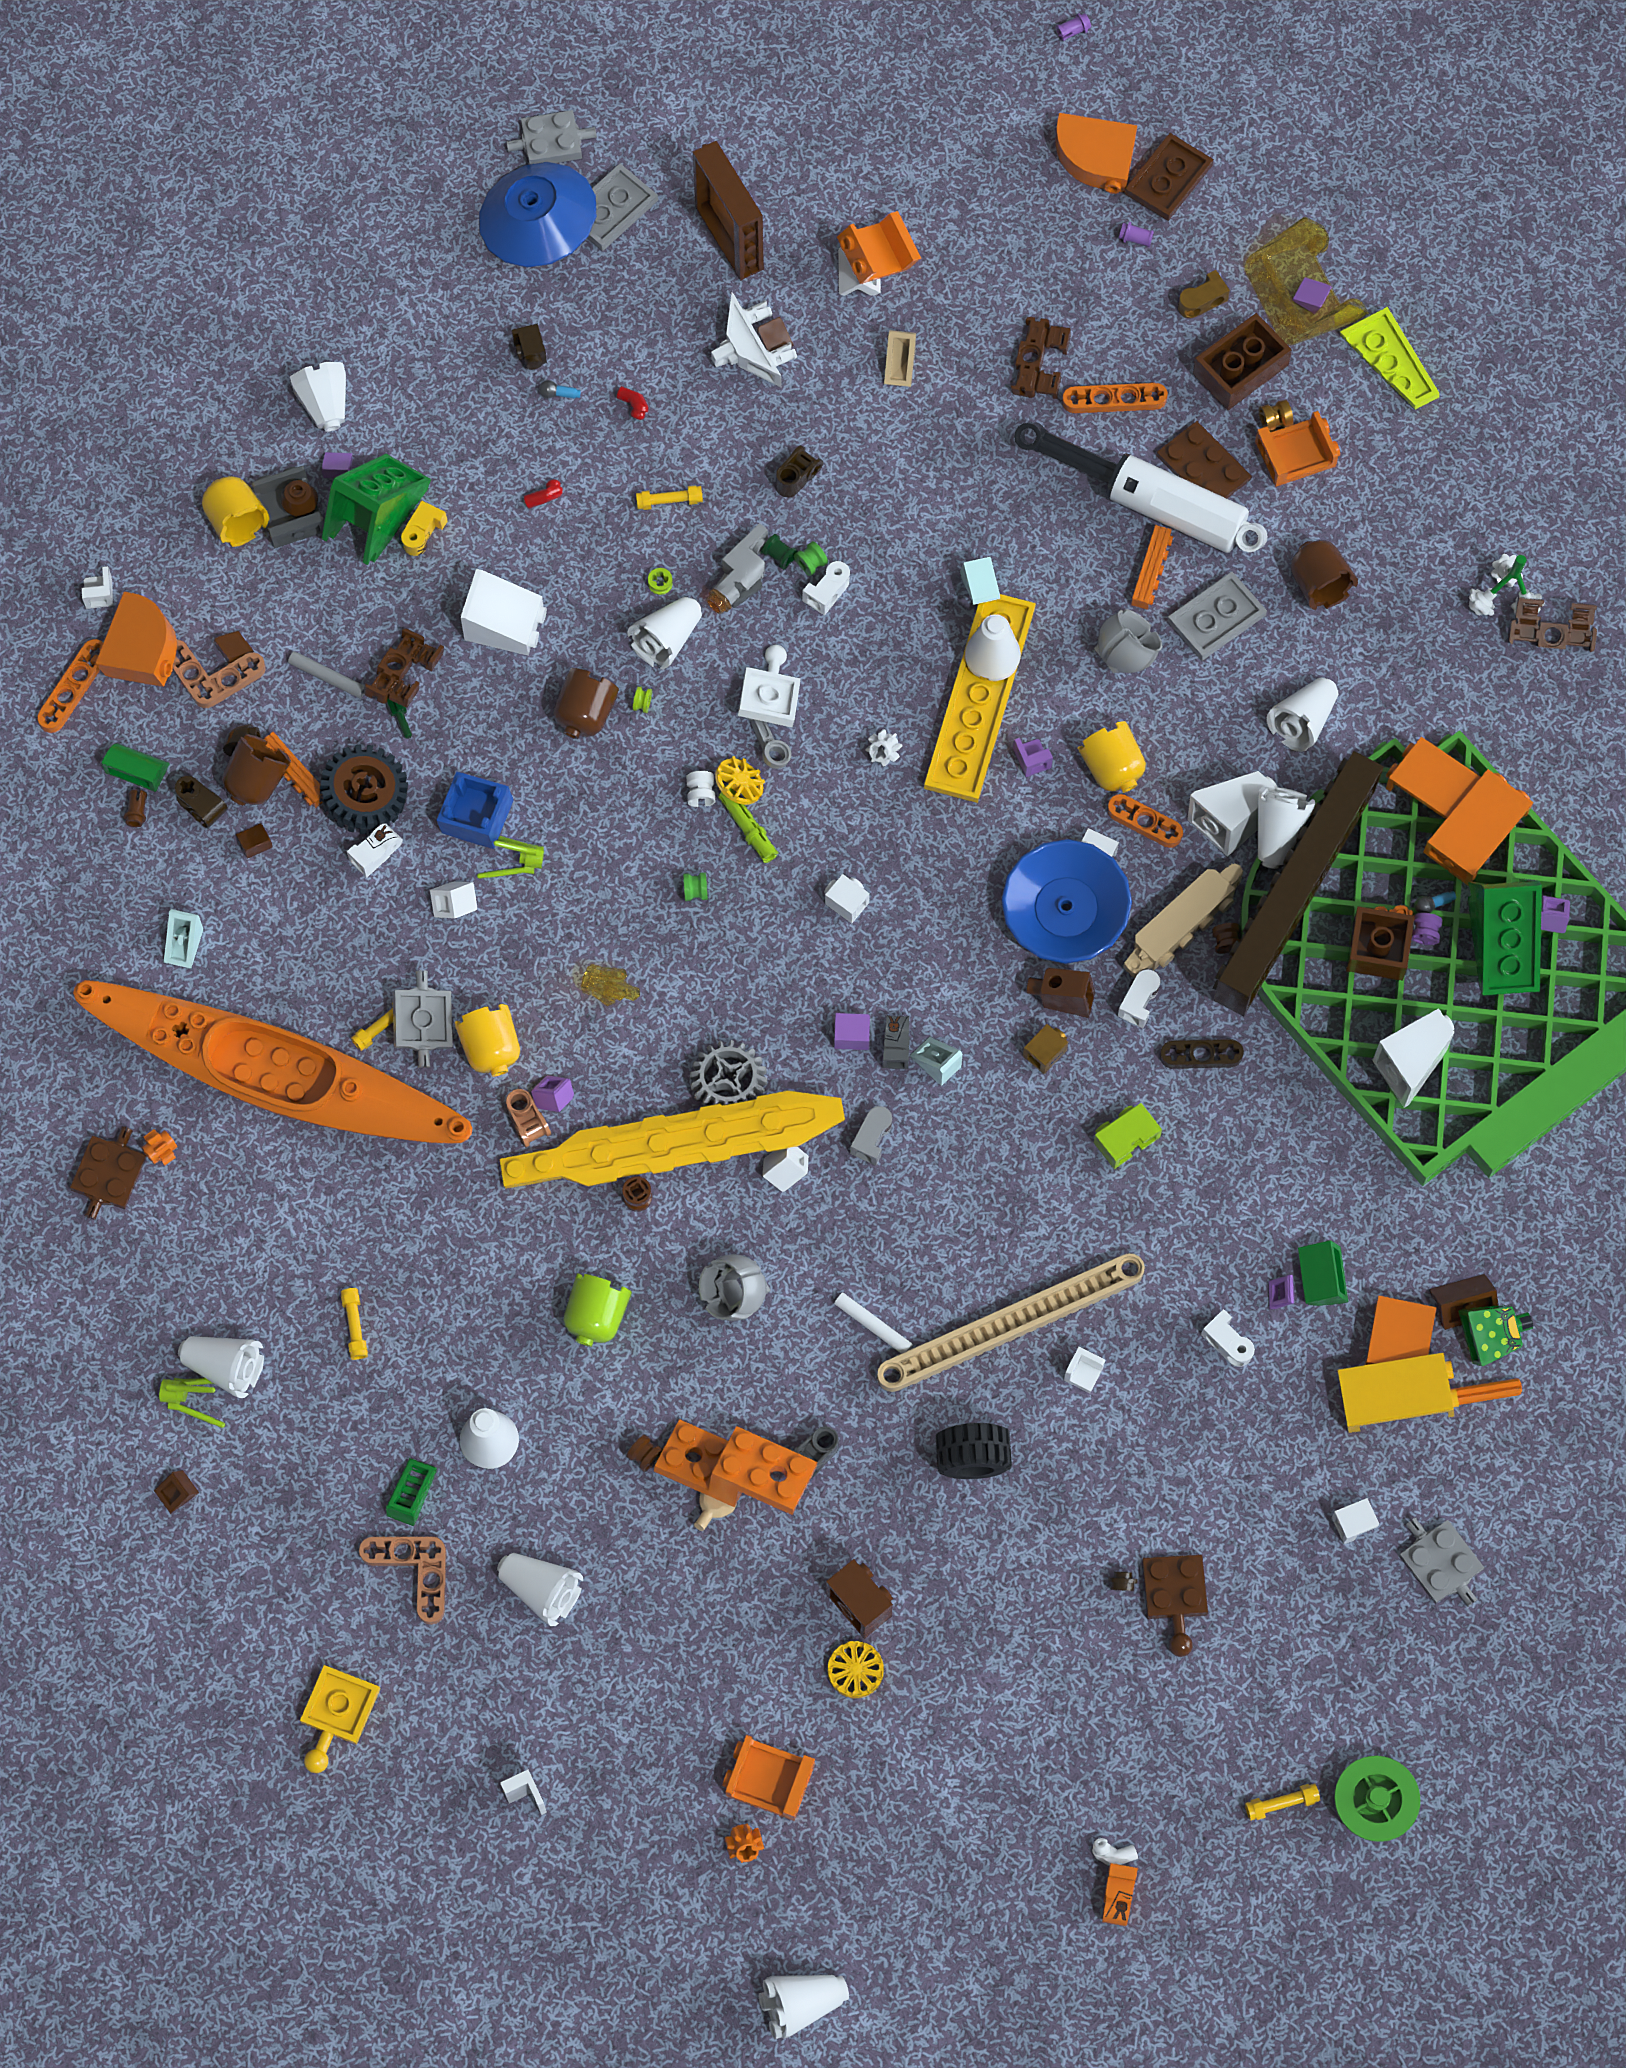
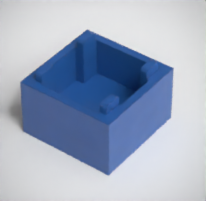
M456 771L436 820L441 833L494 849L495 845L493 842L495 840L498 841L514 801L509 786Z

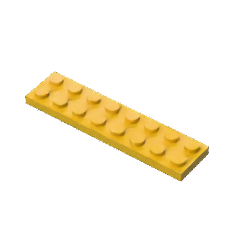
M1000 594V599L979 603L967 644L986 617L1001 615L1008 621L1022 655L1036 603ZM964 650L925 780L924 789L978 803L1018 666L1015 672L1008 678L1000 681H989V678L978 677L970 671L966 664Z

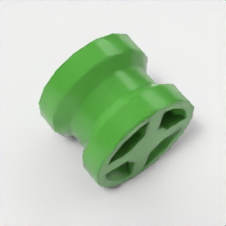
M813 541L807 544L804 551L799 550L794 554L796 563L808 576L813 575L817 567H823L828 563L824 551Z
M706 872L699 873L698 876H692L689 873L683 874L685 901H691L693 898L708 900Z

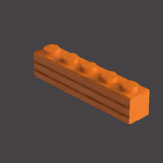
M1155 525L1132 597V606L1148 610L1149 605H1153L1155 595L1152 594L1154 590L1157 591L1160 581L1157 578L1158 575L1162 576L1164 570L1162 562L1167 560L1169 551L1166 549L1167 546L1172 545L1174 537L1171 536L1172 530L1169 528Z
M274 732L270 733V735L265 737V740L268 741L266 747L277 752L278 748L283 750L291 760L288 769L283 775L284 779L287 782L292 781L294 790L298 794L302 793L305 796L303 799L309 806L318 807L323 803V801L320 802L319 796L320 783Z

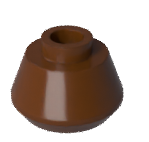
M301 480L292 481L282 492L281 504L288 514L305 516L316 508L318 494L310 484Z

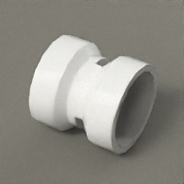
M708 771L689 773L686 776L687 786L690 788V792L687 794L688 804L692 807H698V799L701 798L705 799V806L713 805L715 803V792L712 790L714 774Z

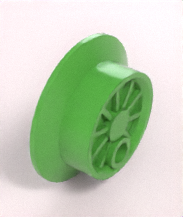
M1368 1756L1350 1764L1339 1777L1335 1788V1806L1341 1821L1352 1833L1365 1840L1384 1842L1400 1837L1413 1825L1420 1809V1792L1415 1778L1401 1763L1384 1756Z

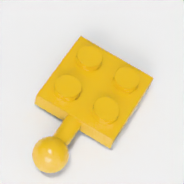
M326 1665L323 1666L300 1719L302 1724L322 1731L315 1749L310 1750L304 1758V1765L308 1771L320 1773L327 1768L328 1756L326 1753L333 1736L357 1745L379 1694V1686Z

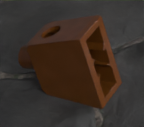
M1047 968L1044 979L1029 977L1027 983V994L1041 996L1044 1008L1086 1018L1090 1017L1095 996L1090 972Z

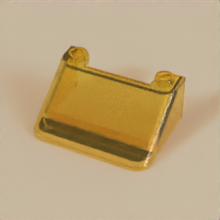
M1308 217L1301 218L1248 257L1245 263V271L1276 333L1287 345H1295L1354 323L1369 313L1364 303L1355 298L1348 299L1340 304L1333 288H1331L1323 305L1315 314L1292 301L1305 277L1331 286L1316 257L1327 250L1329 235L1323 225Z

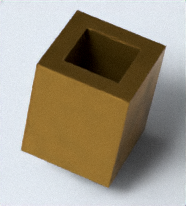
M1046 1024L1024 1047L1023 1057L1045 1074L1067 1051V1037L1058 1028L1053 1029Z

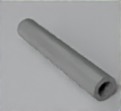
M293 651L290 655L289 664L362 699L365 692L364 685L298 652Z

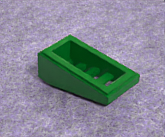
M409 1458L386 1506L387 1517L414 1526L437 1468ZM411 1471H415L417 1473L425 1475L426 1477L424 1480H422L414 1476H411L410 1473ZM410 1482L412 1484L420 1486L421 1488L420 1490H417L406 1486V1483ZM402 1493L415 1497V1500L411 1501L401 1497Z

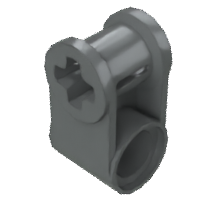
M820 1427L793 1450L818 1462L811 1479L837 1453L839 1449L838 1434L831 1427ZM825 1436L834 1440L833 1445L826 1449L818 1445L819 1439Z

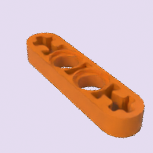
M1160 383L1069 387L1063 393L1062 405L1070 413L1157 410L1165 406L1168 392L1164 385ZM1140 392H1144V402H1140ZM1152 392H1157L1159 396L1158 401H1154L1151 396ZM1124 393H1131L1135 396L1136 400L1132 403H1125L1122 401L1121 396ZM1086 394H1090L1089 404H1086ZM1104 394L1108 397L1109 401L1106 404H1098L1094 401V397ZM1071 396H1076L1078 404H1073Z
M91 639L83 645L39 711L38 722L41 729L45 732L55 733L63 727L99 673L100 669L95 664L98 655H94L91 659L89 651H95L97 648L101 650L104 643L101 640ZM90 659H91L90 662H91L92 666H94V667H91L89 664H87ZM78 670H86L88 676L83 681H77L73 679L74 673ZM64 692H71L73 694V699L68 703L58 701L59 696ZM53 704H55L56 707L59 708L56 713H55V711H56V710H55V707L52 706ZM55 713L57 721H51L47 724L45 717H52Z

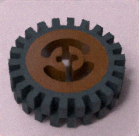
M360 744L355 745L354 751H351L349 747L343 748V754L337 752L333 755L332 761L328 760L321 775L319 796L320 802L323 801L322 808L324 812H329L328 818L331 821L334 819L338 820L337 826L343 828L344 825H348V831L354 833L355 828H359L360 834H366L367 829H371L373 832L380 825L387 824L389 826L390 821L394 823L398 819V815L402 813L406 803L408 782H406V772H402V764L400 762L395 764V756L391 753L386 757L384 749L379 747L378 752H374L373 745H367V749L362 750ZM367 776L371 777L369 787L363 790L366 785ZM377 781L379 782L382 788H379L377 786ZM345 790H348L350 792V797L347 795ZM363 790L360 802H357L358 792Z

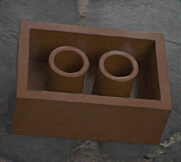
M1255 313L1198 355L1194 361L1192 374L1228 411L1289 366L1292 349Z

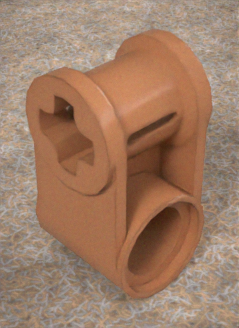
M516 1089L508 1094L506 1099L507 1111L525 1148L530 1146V1142L544 1135L547 1137L552 1135L546 1120L527 1091ZM520 1100L526 1102L527 1106L523 1110H515L512 1107L513 1103Z

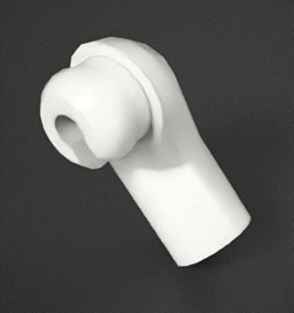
M1099 1838L1093 1843V1855L1097 1860L1110 1866V1863L1122 1865L1138 1859L1133 1844L1116 1849L1108 1844L1104 1838Z

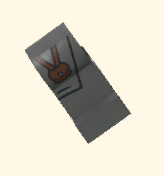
M886 1016L882 1068L908 1069L910 1016Z

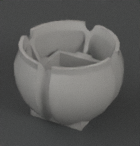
M1121 609L1103 623L1099 631L1098 644L1094 649L1113 673H1134L1148 668L1156 660L1159 651L1162 649V641L1157 632H1150L1152 625L1134 611L1128 609L1123 611Z
M737 1254L720 1256L716 1260L711 1261L710 1265L704 1267L699 1280L701 1301L708 1302L705 1309L713 1317L727 1321L744 1320L750 1317L761 1307L766 1294L771 1291L756 1261ZM739 1277H740L742 1289H741V1287H740V1285H739V1283H738V1281H737V1279H738Z

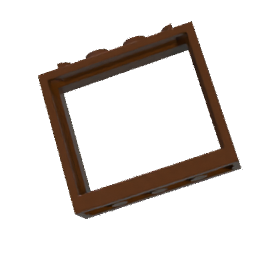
M714 141L710 144H703L701 148L692 152L695 208L741 281L764 270L763 215L718 142Z

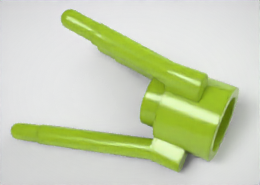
M499 836L498 841L495 840L493 844L520 852L519 863L525 864V867L478 873L477 878H491L521 873L534 874L535 868L542 869L544 847Z
M206 1378L162 1380L159 1399L160 1402L168 1403V1409L178 1410L221 1428L225 1427L224 1422L180 1404V1402L186 1401L188 1392H215L214 1387L191 1385L214 1383Z

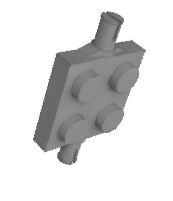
M573 110L521 118L522 139L506 141L508 152L524 149L528 156L529 164L543 162L558 163L582 159L581 140L597 138L595 127L579 129L575 123Z
M422 970L416 971V988L393 991L394 1048H410L418 1051V1068H430L429 1051L434 1049H451L453 1047L451 991H437L428 988V971L426 970L423 972Z
M1417 1518L1408 1522L1406 1526L1416 1537V1540L1411 1547L1400 1554V1557L1433 1601L1437 1604L1446 1596L1458 1593L1467 1607L1471 1606L1472 1602L1475 1603L1478 1599L1467 1585L1474 1576L1484 1570V1566L1449 1520L1436 1529L1427 1532L1418 1522Z

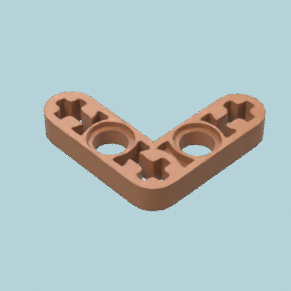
M177 640V651L181 652L185 662L180 664V661L175 656L172 670L199 707H213L259 679L266 671L263 657L258 653H248L208 676L189 647L183 641ZM252 661L254 664H257L258 669L254 671L248 667V663ZM238 668L241 669V672L244 671L245 678H241L240 672L237 670ZM189 669H196L199 675L193 680H187L184 678V673ZM233 675L237 678L236 683L230 687L224 686L222 684L223 678ZM202 684L204 690L207 693L210 692L211 698L201 697L200 689L197 686Z
M369 1537L363 1540L360 1544L359 1554L367 1565L418 1566V1616L426 1624L432 1625L440 1622L445 1613L446 1547L442 1540L436 1537ZM391 1543L389 1547L391 1559H385V1553H376L375 1558L370 1559L369 1554L365 1553V1550L371 1548V1544H376L379 1550H386L385 1544ZM420 1543V1550L430 1549V1544H435L436 1548L441 1550V1552L436 1553L433 1559L429 1557L428 1553H419L420 1559H415L417 1554L415 1544ZM401 1544L410 1546V1556L406 1559H398L394 1554L397 1546ZM431 1573L437 1574L440 1577V1584L433 1589L425 1587L423 1583L426 1575ZM440 1593V1598L434 1596V1606L439 1608V1612H434L433 1617L429 1618L426 1612H422L423 1608H428L429 1598L428 1596L422 1598V1594L436 1595Z

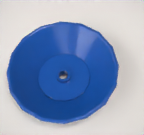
M551 162L524 165L503 176L487 193L479 212L480 235L488 250L505 263L527 268L552 264L572 254L589 236L597 217L596 195L588 180L570 166Z
M1070 839L1043 843L1021 856L1006 877L1001 899L1005 923L1019 945L1040 959L1064 964L1091 960L1112 947L1127 927L1132 905L1128 878L1115 859L1093 844ZM1063 904H1070L1072 908L1069 911H1065L1061 906Z

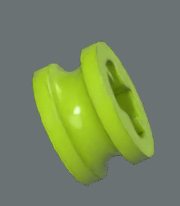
M656 568L649 573L648 586L654 594L663 595L672 589V575L667 569ZM662 576L667 583L663 582V586H657V577Z
M637 687L633 701V711L642 709L643 713H648L652 689L643 691L642 687Z

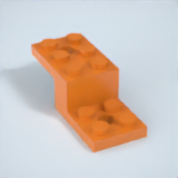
M679 1419L654 1466V1472L732 1507L736 1506L741 1494L744 1493L793 1515L818 1462L736 1426L728 1441ZM695 1452L701 1456V1460L691 1462L687 1460L685 1455ZM778 1471L783 1473L786 1479L777 1482L770 1477V1474Z

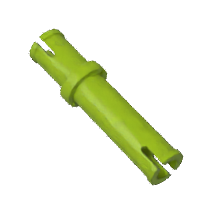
M732 788L729 789L735 795L736 792ZM721 792L720 796H718L719 800L743 831L748 845L753 846L763 863H768L775 859L778 851L766 836L767 832L764 827L759 826L745 805L730 800Z

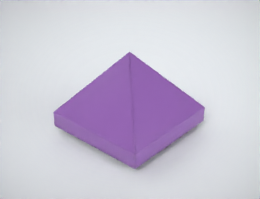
M1293 1275L1269 1281L1270 1309L1294 1304Z

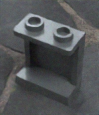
M304 466L289 467L281 473L272 476L265 475L252 482L255 495L269 514L267 530L274 549L323 533L324 519L318 506L308 515L293 516L288 514L281 504L282 492L290 482L301 480L309 484Z

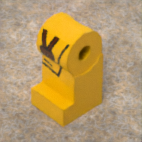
M421 501L401 535L405 552L412 556L423 554L427 548V540L435 527L443 530L448 522L446 512Z

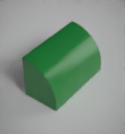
M118 743L110 747L101 762L106 774L154 792L157 791L170 765L169 762Z
M1331 1240L1299 1247L1298 1252L1305 1303L1313 1306L1348 1303L1341 1247Z

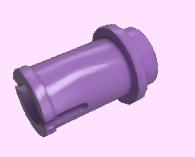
M1078 13L1076 18L1057 25L1056 31L1061 40L1065 41L1081 32L1087 33L1088 29L1091 28V23L1085 13L1082 15Z
M1132 222L1122 224L1119 239H1123L1124 243L1130 241L1150 247L1154 233L1153 230L1150 231L1131 225Z

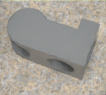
M877 1106L868 1112L850 1148V1154L877 1166L882 1149L877 1146L882 1137L887 1135L892 1127V1114L887 1108Z

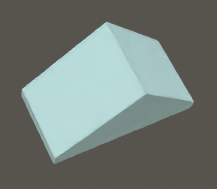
M991 557L964 562L960 574L973 605L1000 599Z
M173 909L169 911L164 963L192 968L203 932L199 915Z
M929 1037L910 1057L942 1086L961 1068L963 1054L960 1050Z

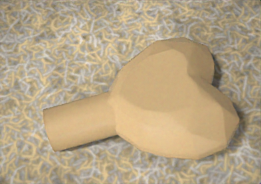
M700 1492L699 1501L703 1512L694 1523V1526L698 1530L704 1531L712 1518L727 1516L734 1512L736 1506L732 1507Z

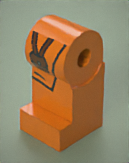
M1110 1863L1104 1895L1102 1922L1127 1926L1138 1868Z

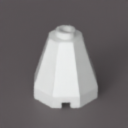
M340 362L320 363V369L313 370L312 366L305 367L290 376L294 394L318 429H324L326 432L339 429L341 427L340 424L345 422L346 373L343 363Z

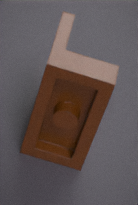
M1485 1274L1429 1289L1431 1296L1438 1304L1440 1322L1444 1330L1462 1325L1458 1310L1499 1305L1497 1290Z

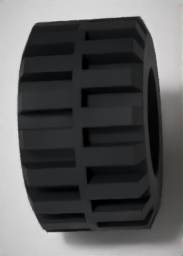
M967 1423L948 1427L935 1435L937 1469L941 1475L955 1479H981L1000 1475L1012 1467L1010 1432L1005 1427L990 1423Z

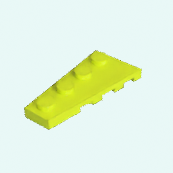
M1388 307L1340 331V336L1415 410L1439 398L1437 388Z

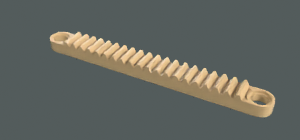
M1135 1254L1122 1255L891 1358L880 1365L877 1374L878 1383L886 1391H899L932 1375L941 1373L943 1370L950 1369L954 1365L961 1364L963 1361L970 1360L997 1346H1001L1008 1341L1010 1342L1017 1337H1021L1028 1332H1032L1039 1327L1046 1326L1048 1323L1057 1321L1059 1318L1066 1317L1070 1313H1075L1079 1309L1086 1308L1113 1294L1115 1295L1141 1281L1145 1269L1144 1262ZM1128 1262L1135 1264L1138 1268L1137 1274L1131 1277L1124 1275L1121 1269ZM896 1369L901 1376L899 1381L896 1383L887 1382L883 1376L885 1371Z

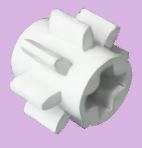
M883 729L878 733V736L873 734L868 738L872 745L865 750L870 753L872 762H881L883 766H886L890 760L895 762L900 757L896 751L902 747V744L898 743L896 733L893 735L887 734L886 730Z

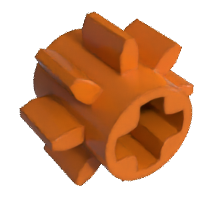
M153 1129L143 1137L146 1144L141 1148L154 1165L161 1161L165 1166L176 1158L173 1150L178 1146L165 1130L159 1134Z
M748 1824L733 1827L730 1836L725 1837L729 1857L731 1859L737 1857L741 1863L757 1859L759 1850L764 1849L759 1828L752 1830Z

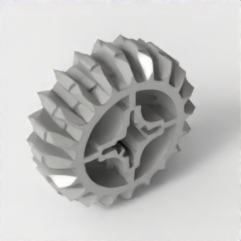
M732 1040L729 1041V1047H724L723 1042L719 1041L718 1049L716 1050L709 1045L707 1047L708 1055L700 1052L698 1054L700 1061H694L692 1064L695 1071L690 1072V1079L694 1081L690 1084L691 1090L697 1091L695 1093L697 1101L703 1100L702 1107L710 1106L711 1104H721L723 1106L755 1100L757 1096L765 1094V1089L762 1086L767 1085V1078L764 1077L767 1069L765 1066H760L762 1058L760 1056L754 1057L755 1050L753 1048L745 1052V1044L743 1042L738 1048H735L734 1041ZM725 1060H736L740 1063L731 1065L728 1064ZM715 1065L718 1074L712 1078V1082L706 1084V1073L711 1066ZM751 1072L752 1081L749 1087L742 1092L739 1082L745 1078V1074ZM724 1073L725 1075H728V1077L730 1078L733 1077L734 1084L732 1083V1081L730 1082L728 1079H724ZM726 1091L733 1097H724L717 1094Z

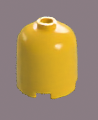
M228 476L217 479L211 483L203 494L202 507L204 513L222 543L228 542L232 547L241 546L256 538L254 533L261 526L265 529L268 525L269 514L249 485L241 478Z
M1122 721L1115 723L1117 729L1107 732L1106 728H1103L1082 741L1084 746H1078L1077 749L1101 788L1107 791H1118L1121 789L1123 793H1126L1138 786L1136 781L1142 777L1146 769V762L1128 723Z
M500 1004L498 1006L499 1010L489 1012L488 1007L474 1010L462 1016V1023L460 1021L454 1022L471 1068L479 1073H491L492 1077L506 1074L508 1067L513 1065L520 1055V1045L508 1005Z

